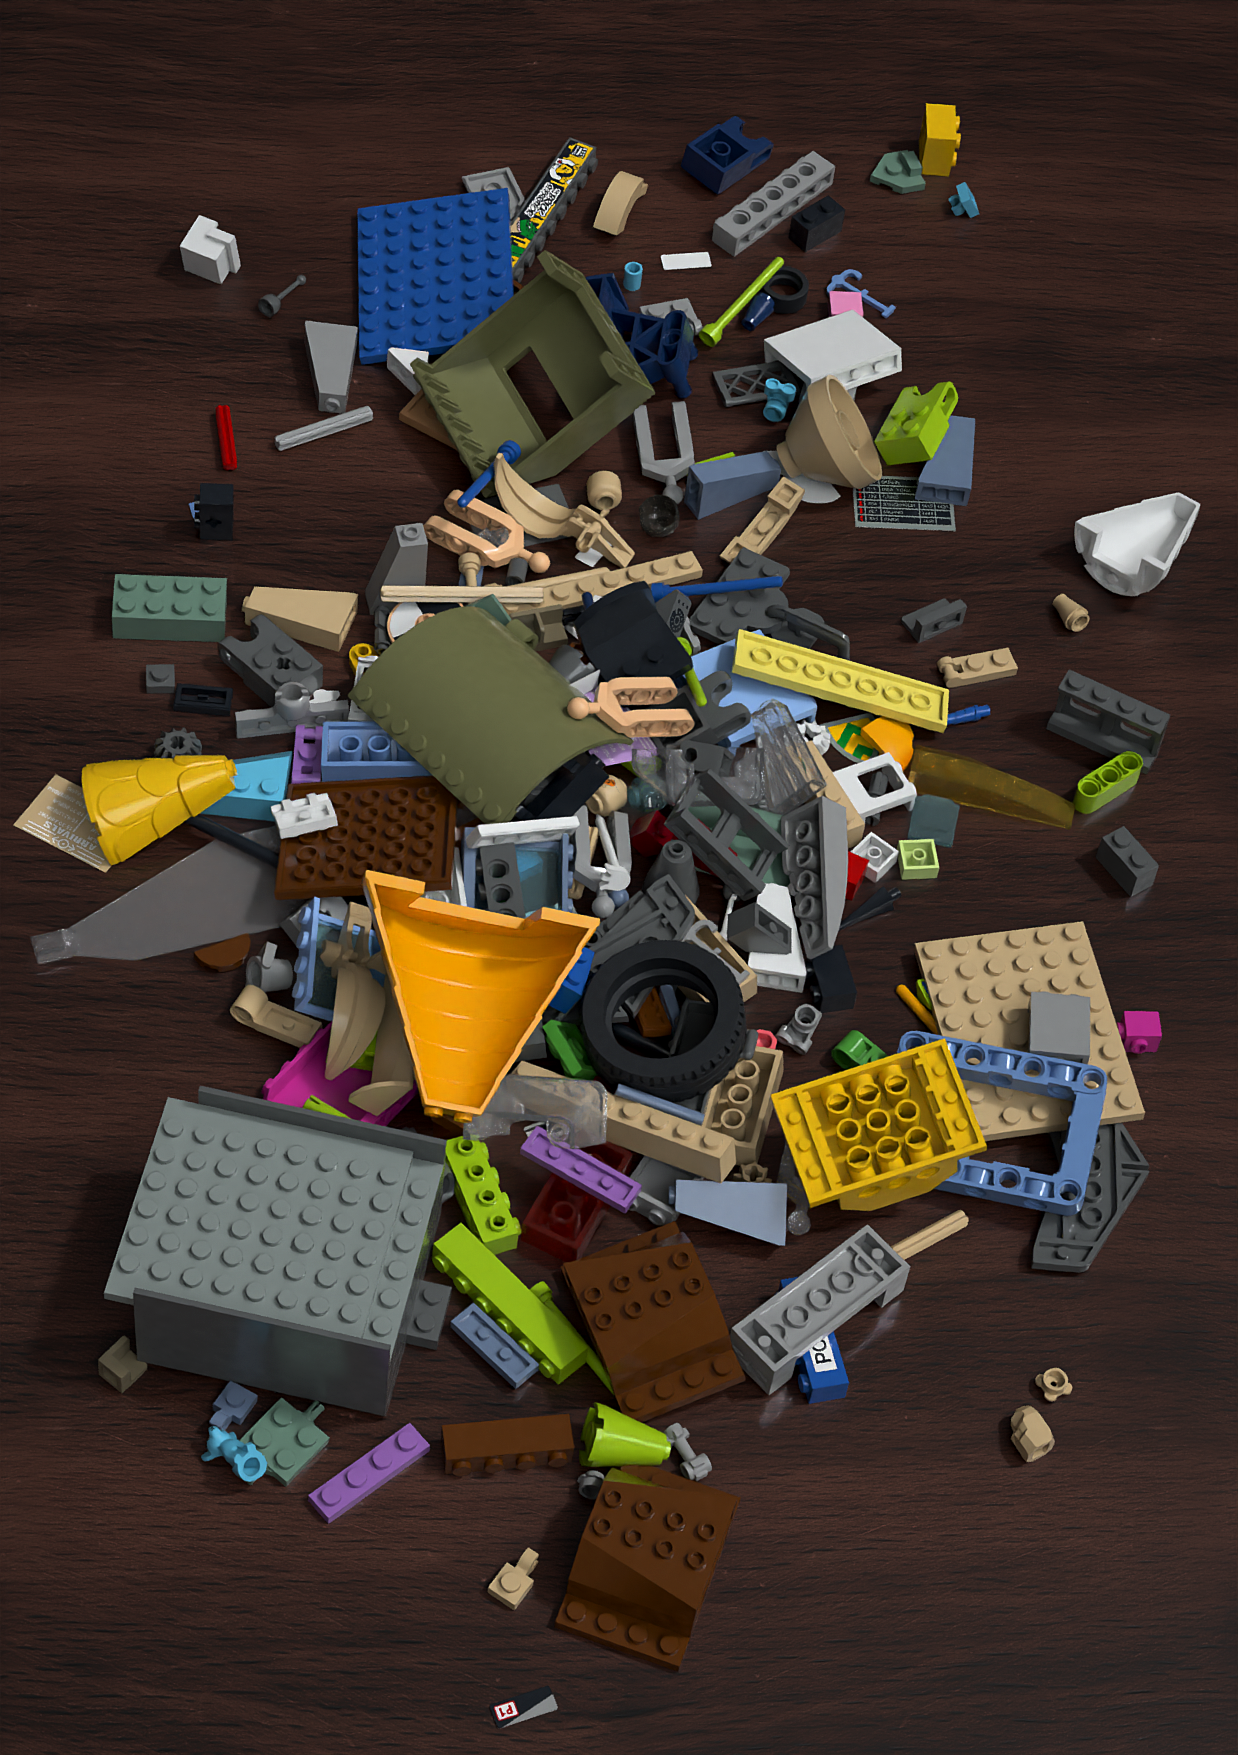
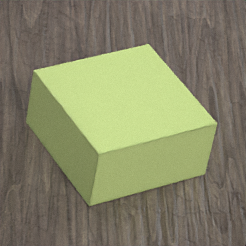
M934 839L899 840L897 850L899 851L898 862L901 879L937 878L939 863Z

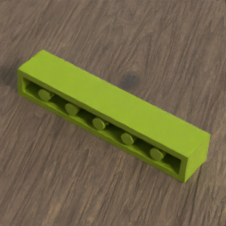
M462 1223L458 1224L433 1244L432 1261L435 1267L441 1273L446 1272L453 1279L454 1285L461 1293H467L485 1314H488L504 1332L539 1364V1370L545 1377H551L557 1384H560L586 1363L588 1347Z

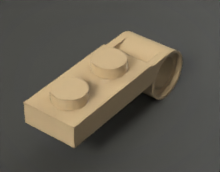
M246 985L230 1008L231 1015L238 1022L299 1048L304 1044L308 1045L313 1040L316 1032L322 1028V1022L268 1001L266 993L254 985Z

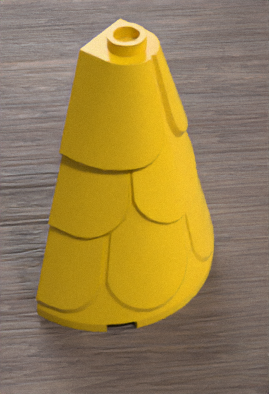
M176 755L174 758H143L142 760L90 763L83 767L82 787L91 823H95V829L99 833L97 840L110 865L125 861L157 838L163 837L188 818L197 816L236 788L234 776H237V769L233 760H228L225 755Z

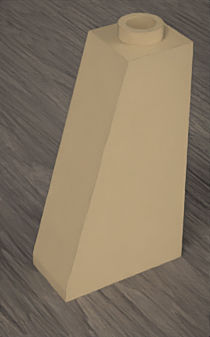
M254 587L250 597L246 596L243 601L242 612L245 613L246 625L251 626L250 620L262 614L290 638L339 652L357 614L358 594Z

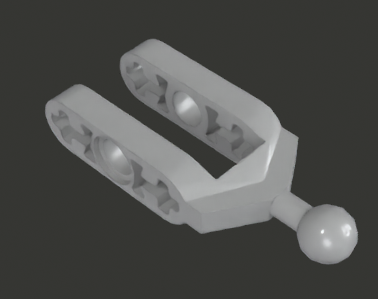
M685 401L671 403L672 421L679 458L654 460L646 405H640L632 413L642 475L664 482L666 488H664L662 493L663 500L669 505H677L683 499V491L676 485V481L686 476L689 466L695 464Z
M583 805L573 815L577 816L580 826L569 837L568 844H573L572 862H568L569 870L573 872L575 880L596 892L597 898L592 903L593 913L599 918H608L612 915L615 908L613 900L608 897V893L614 890H601L599 882L603 880L600 873L608 872L605 868L590 866L587 806ZM611 811L607 820L609 835L619 866L624 867L630 876L632 859L628 814Z

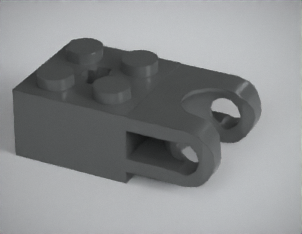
M262 614L250 620V633L254 640L241 642L232 636H227L217 643L220 659L243 679V683L270 707L275 705V693L284 683L297 682L308 689L309 696L323 686V665Z
M720 670L699 681L707 699V703L703 707L697 706L690 688L685 685L677 690V696L670 702L652 704L644 709H687L694 720L695 725L687 734L682 736L652 737L663 758L667 744L681 746L682 740L686 739L714 745L750 723L751 713L742 703L737 702L726 707L719 706L720 700L732 690V680L727 672ZM666 761L670 769L676 767V763Z

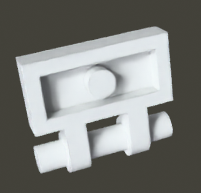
M311 793L306 795L307 798L294 801L290 799L281 800V804L270 806L281 839L338 826L337 817L328 794L316 795Z

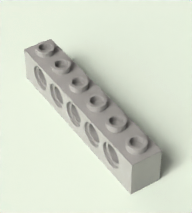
M814 151L805 157H801L796 164L789 169H784L774 180L768 181L759 191L753 192L744 202L735 205L730 212L723 217H719L713 224L712 241L735 257L831 186L835 166Z

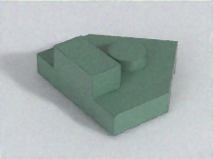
M908 150L884 154L870 178V182L878 185L882 183L893 187V191L900 194L924 190L926 185L921 176L923 167L914 151L908 152Z

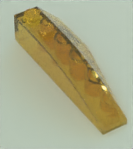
M916 745L908 781L914 784L918 794L1065 829L1071 828L1075 804L971 757Z

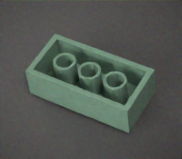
M115 574L112 609L113 638L220 642L225 638L227 578Z

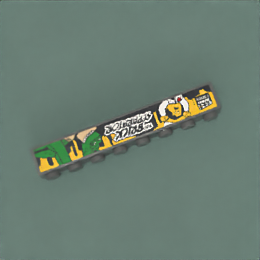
M569 137L511 222L514 281L521 282L525 269L532 266L537 251H542L547 236H551L554 233L557 221L564 218L569 203H574L579 188H584L588 175L596 170L598 165V159L596 158L597 147Z

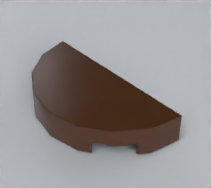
M245 933L195 951L194 959L202 967L207 966L212 969H218V972L232 971L243 965L244 959L249 954L251 948L249 934Z

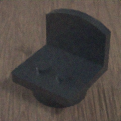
M645 581L634 582L606 594L584 610L573 622L582 652L596 670L600 669L599 676L604 682L620 677H670L673 681L694 667L691 656L657 612L651 588ZM621 705V706L624 707V708H627V707H629V706H631V705Z

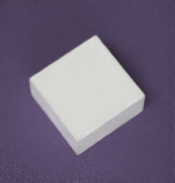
M872 832L851 851L870 860L865 876L874 883L897 862L899 854L898 850Z

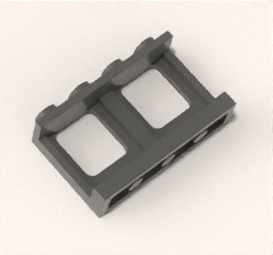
M1069 669L1057 689V692L1060 693L1046 729L1111 759L1126 751L1135 752L1143 759L1141 772L1147 775L1158 756L1171 715ZM1072 698L1101 711V713H1096L1074 703ZM1122 721L1152 734V736H1147L1125 726Z
M710 768L691 779L664 823L679 840L686 842L690 846L691 851L743 901L763 892L766 886L762 881L764 875L776 855L787 850L790 846L778 832L770 827L757 812L743 801ZM699 791L705 794L721 811V815L711 832L688 811ZM739 829L755 842L761 851L751 870L728 849Z

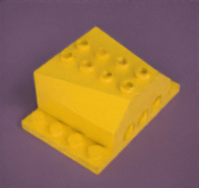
M945 1038L771 1094L772 1104L810 1208L836 1199L841 1210L872 1211L931 1191L957 1172V1160L987 1150L986 1142Z

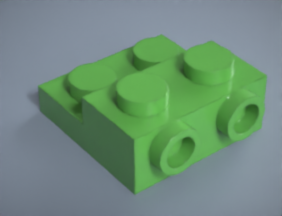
M550 1020L542 1027L547 1034L545 1039L549 1044L548 1048L551 1054L561 1061L566 1077L589 1084L597 1074L588 1060L579 1029L572 1023Z

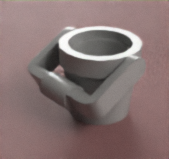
M267 941L257 956H252L249 959L246 967L245 986H257L265 993L288 989L291 986L293 979L292 966L288 960L274 959L277 945Z

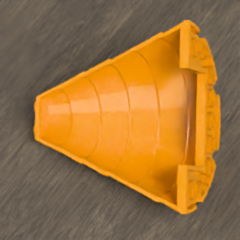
M366 870L363 873L361 885L371 912V920L381 948V957L403 1027L402 1033L413 1064L412 1070L422 1106L425 1108L424 1115L442 1117L443 1114L454 1116V1121L472 1123L473 1117L481 1116L498 1090L500 1082L521 1053V1048L542 1019L541 1015L560 989L562 982L581 956L582 949L599 926L600 919L541 907L526 919L427 899L421 897L424 894L425 882Z

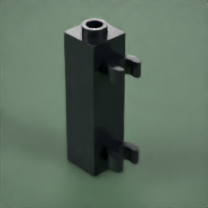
M583 752L563 764L565 767L526 808L522 804L516 808L517 813L515 816L517 818L513 822L572 817L610 777L602 769L606 764L594 753L589 757Z

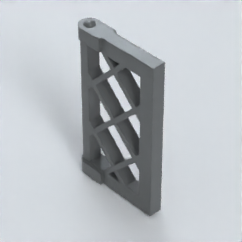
M780 361L712 372V378L725 408L767 400V395L764 392L752 394L756 388L764 391L765 384L761 383L764 376L769 379H777L781 384H793L796 387L795 396L800 395V388L791 370ZM781 371L782 375L778 376L771 372ZM760 374L757 380L746 377L750 375ZM735 378L732 384L724 382V380ZM739 381L752 385L748 392L736 387ZM734 392L741 396L731 398L730 393Z

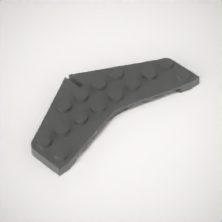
M669 874L656 880L646 890V895L595 945L588 948L595 952L590 971L593 973L597 972L598 968L609 958L613 957V955L636 944L653 940L683 941L695 921V910ZM653 987L637 992L623 1003L633 1019ZM581 999L561 1022L580 1025L579 1008L581 1007ZM548 1005L541 1015L542 1025H545L550 1020H554L561 1011ZM621 1006L616 1011L612 1023L629 1022V1017Z
M1122 1122L1099 1125L1081 1210L1071 1216L1050 1212L1044 1213L1031 1254L1032 1269L1076 1273L1086 1271L1147 1179L1150 1172L1148 1171L1149 1164ZM1067 1130L1048 1132L1059 1166ZM1065 1192L1060 1195L1067 1201L1076 1198L1071 1192Z

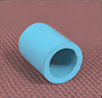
M629 262L625 265L623 278L625 289L635 291L640 288L643 270L641 264Z

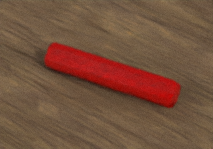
M218 405L215 408L222 465L226 471L230 469L235 470L237 468V457L230 407L228 405Z

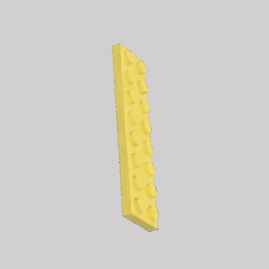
M738 630L735 639L732 673L791 689L795 692L819 697L823 700L840 703L851 708L871 712L875 715L892 718L903 723L920 726L927 730L944 733L947 727L949 689L745 630Z

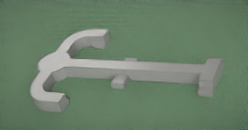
M710 920L696 922L682 942H692L716 955L717 958L724 962V965L730 968L740 985L748 978L750 973L745 969L740 974L718 955L721 953L718 947L712 950L696 937V933L701 928H708L711 932L715 933L718 930V926Z

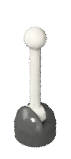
M724 883L722 892L724 898L728 900V905L720 934L728 941V914L732 913L733 904L742 899Z

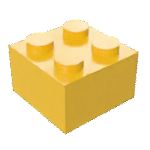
M929 103L925 105L919 135V162L923 167L921 174L949 176L951 166L955 167L957 152H955V148L960 147L961 135L956 133L959 130L960 116H956L955 105Z

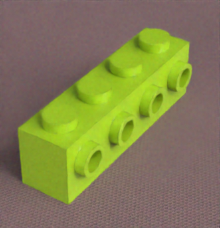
M476 1132L447 1140L445 1162L454 1175V1193L471 1233L494 1255L516 1249L518 1236L521 1235L518 1219L516 1217L512 1218L509 1212L510 1201L506 1192L501 1193L498 1186L500 1180L496 1168L489 1165V1153L484 1142L480 1143Z

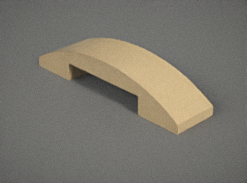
M783 476L768 495V502L741 536L734 537L722 552L720 558L731 564L743 547L761 555L786 525L804 496L805 489Z

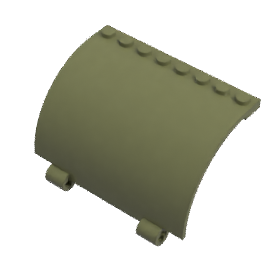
M467 606L449 609L420 622L394 641L373 662L348 694V697L485 824L510 822L517 813L516 808L530 792L553 771L575 756L605 744L622 743L631 746L634 742L624 733H617L596 714H588L585 718L579 720L572 718L567 711L568 702L571 699L581 697L587 702L592 701L577 688L570 686L571 683L533 650L538 643V636L519 619H513L504 626L487 610L479 607Z

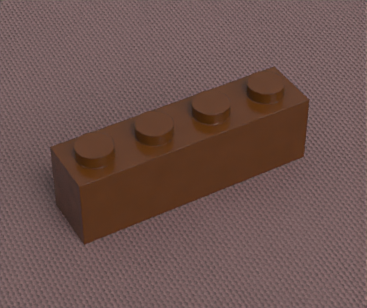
M559 1414L442 1425L441 1448L445 1474L464 1476L477 1471L497 1473L509 1468L529 1470L541 1465L561 1467L567 1463H572L574 1442L570 1415Z

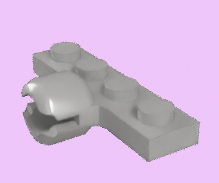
M297 682L284 683L275 693V705L273 707L235 712L236 738L296 732V725H305V728L316 729V726H323V722H348V700L309 703L310 696L306 687Z

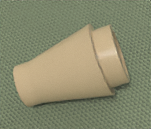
M1060 594L1054 599L1053 606L1057 609L1067 629L1077 632L1087 626L1090 619L1087 609L1069 599L1065 594Z

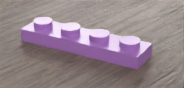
M539 1126L535 1127L520 1149L521 1155L623 1213L627 1212L641 1192L642 1185Z
M409 1423L309 1494L308 1501L329 1524L428 1453L430 1445Z

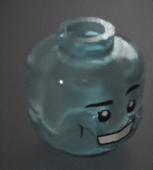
M657 773L636 777L632 780L631 786L627 788L629 804L640 813L663 809L667 805L668 798L671 797L670 784L668 781H664Z

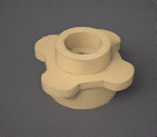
M1059 1368L1049 1369L1044 1375H1037L1035 1379L1036 1385L1041 1387L1045 1393L1044 1398L1051 1402L1055 1401L1062 1394L1069 1395L1072 1391V1385L1068 1383L1067 1375Z

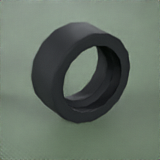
M782 266L760 289V293H765L774 300V312L781 314L795 313L802 309L807 301L809 282L800 270L789 266ZM778 284L788 285L796 289L798 293L788 296L775 293L770 287Z

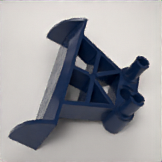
M614 273L585 277L622 339L624 340L625 331L632 332L631 341L625 343L649 383L652 384L665 378L669 383H672L678 398L690 396L692 388L686 376L689 361L694 360L698 356V350L693 342L694 332L685 312L675 310L668 313L665 318L630 312Z

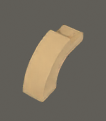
M620 171L614 177L604 195L593 227L614 235L623 232L635 201L646 194L648 184L643 183L644 179Z

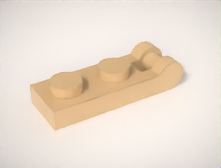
M1009 648L957 658L946 656L937 662L939 671L945 675L943 680L948 688L1014 676L1018 670Z

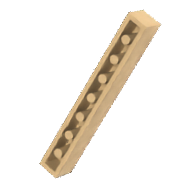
M521 1061L506 1080L509 1105L715 1182L722 1184L736 1164L734 1138L622 1098L525 1061Z

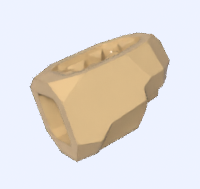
M1029 1405L1016 1409L1011 1418V1427L1013 1429L1011 1440L1026 1462H1033L1046 1455L1052 1449L1055 1441L1049 1426L1037 1410Z

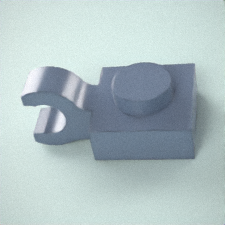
M230 1380L213 1404V1411L216 1413L209 1421V1424L225 1431L232 1421L241 1425L257 1403L258 1395Z

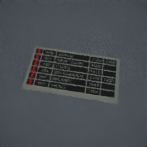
M882 476L880 480L862 489L853 488L855 527L956 531L954 505L915 499L919 477Z

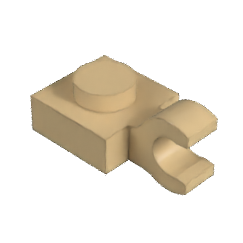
M528 1547L516 1567L506 1563L489 1585L488 1593L515 1610L533 1586L534 1580L528 1576L537 1566L538 1560L536 1559L539 1557V1554Z

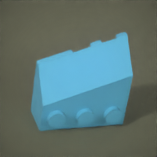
M293 751L233 760L237 769V776H234L236 788L200 814L275 821L270 806L281 804V800H286Z

